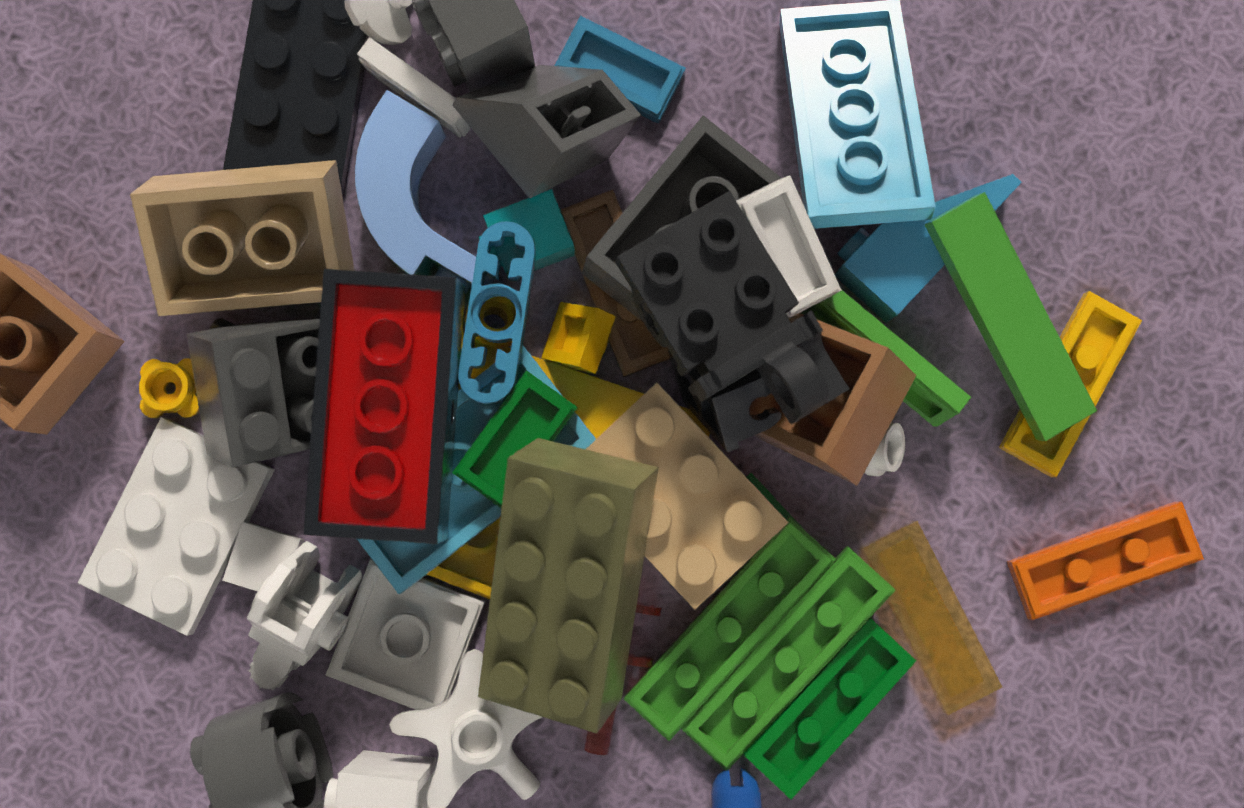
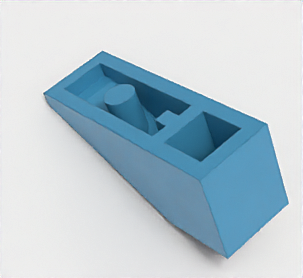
M1014 174L939 200L935 202L936 208L932 219L974 195L983 192L986 193L995 211L1022 182ZM930 220L882 223L871 235L861 227L837 253L845 263L834 274L835 277L885 323L896 317L945 265L924 225Z

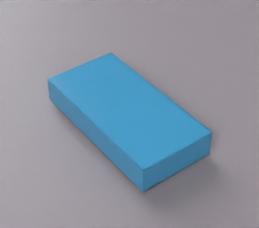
M582 16L577 21L554 65L603 70L641 116L658 124L686 70L685 67Z

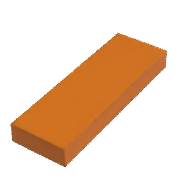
M1180 501L1158 507L1006 562L1026 616L1029 620H1035L1204 560L1183 502Z

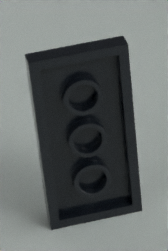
M344 0L252 1L223 170L336 160L342 197L344 199L365 74V67L358 60L360 57L357 53L369 38L359 26L353 25L345 9Z

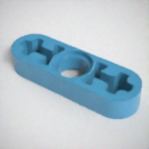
M506 221L493 224L484 231L479 240L459 363L458 379L462 390L471 399L487 405L504 401L517 384L535 269L536 248L533 239L524 227L514 222ZM505 237H514L517 248L525 251L523 258L512 259L508 278L510 282L522 280L519 291L504 284L484 286L487 275L494 279H499L500 261L496 255L490 254L492 246H502ZM501 296L509 299L515 305L516 317L509 328L503 331H491L483 326L480 320V310L488 299ZM477 336L492 343L512 341L510 353L497 349L495 366L499 371L505 373L506 378L504 383H493L490 393H482L481 383L471 379L473 368L480 369L484 367L488 350L486 347L474 348Z

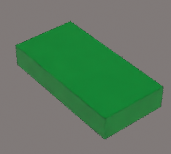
M526 370L452 473L502 509L508 457L537 438L554 442L578 410V407Z

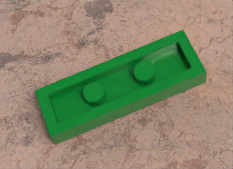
M870 618L746 750L744 756L792 800L917 660Z

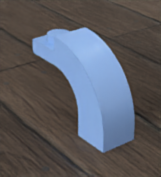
M386 90L366 123L357 150L355 186L362 216L377 244L401 271L410 275L428 276L433 266L438 268L435 276L457 278L466 287V295L472 287L476 256L442 237L426 225L419 207L421 179L427 166L445 140L446 135L439 120ZM487 275L484 286L492 284L494 278Z

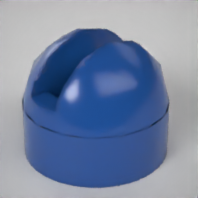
M740 768V786H731L729 770H723L717 775L712 784V808H762L760 787L752 773L744 768Z

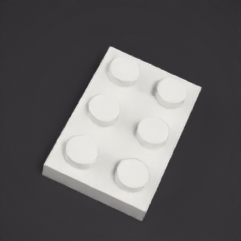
M161 417L78 583L186 636L194 634L225 572L238 532L243 522L250 521L275 469L260 462L231 468L206 453L203 435L168 418Z

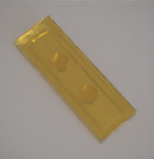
M912 521L860 547L868 565L895 588L896 591L886 601L945 714L950 715L1003 688L918 521Z

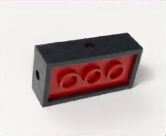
M324 269L303 535L438 544L447 539L459 385L458 370L461 357L466 289L457 278Z

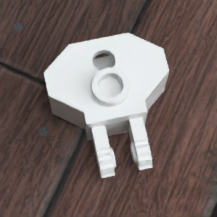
M306 541L282 561L274 573L263 582L253 599L251 610L247 617L252 625L248 636L260 642L252 658L253 662L250 664L251 669L249 670L251 673L250 678L259 685V688L272 689V691L276 687L279 688L289 677L288 674L292 670H296L300 665L304 666L321 647L328 651L333 648L348 622L349 617L343 613L349 606L363 579L361 570L349 565L343 571L338 583L314 571L320 558V553L317 546Z

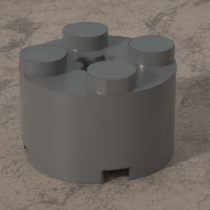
M286 692L219 715L208 723L203 735L192 739L190 745L191 761L196 771L203 775L206 791L211 802L209 808H324L322 783L328 782L333 778L332 762L319 722L314 713L311 712L302 716L293 705V703L303 700L297 694Z

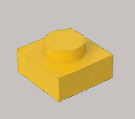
M560 302L541 358L567 368L596 374L602 355L607 348L608 337L616 316L600 308Z

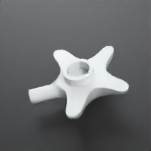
M476 649L468 651L463 657L457 684L447 701L424 710L401 712L394 716L389 724L391 731L397 735L424 738L435 744L438 748L437 765L426 797L429 808H446L462 784L477 771L485 769L498 773L522 800L530 798L540 786V781L514 753L512 741L525 727L542 717L478 697L483 654Z

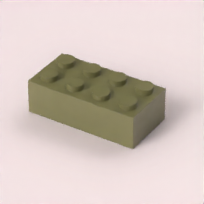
M541 438L535 439L508 457L478 691L479 698L598 733L622 699L659 467Z

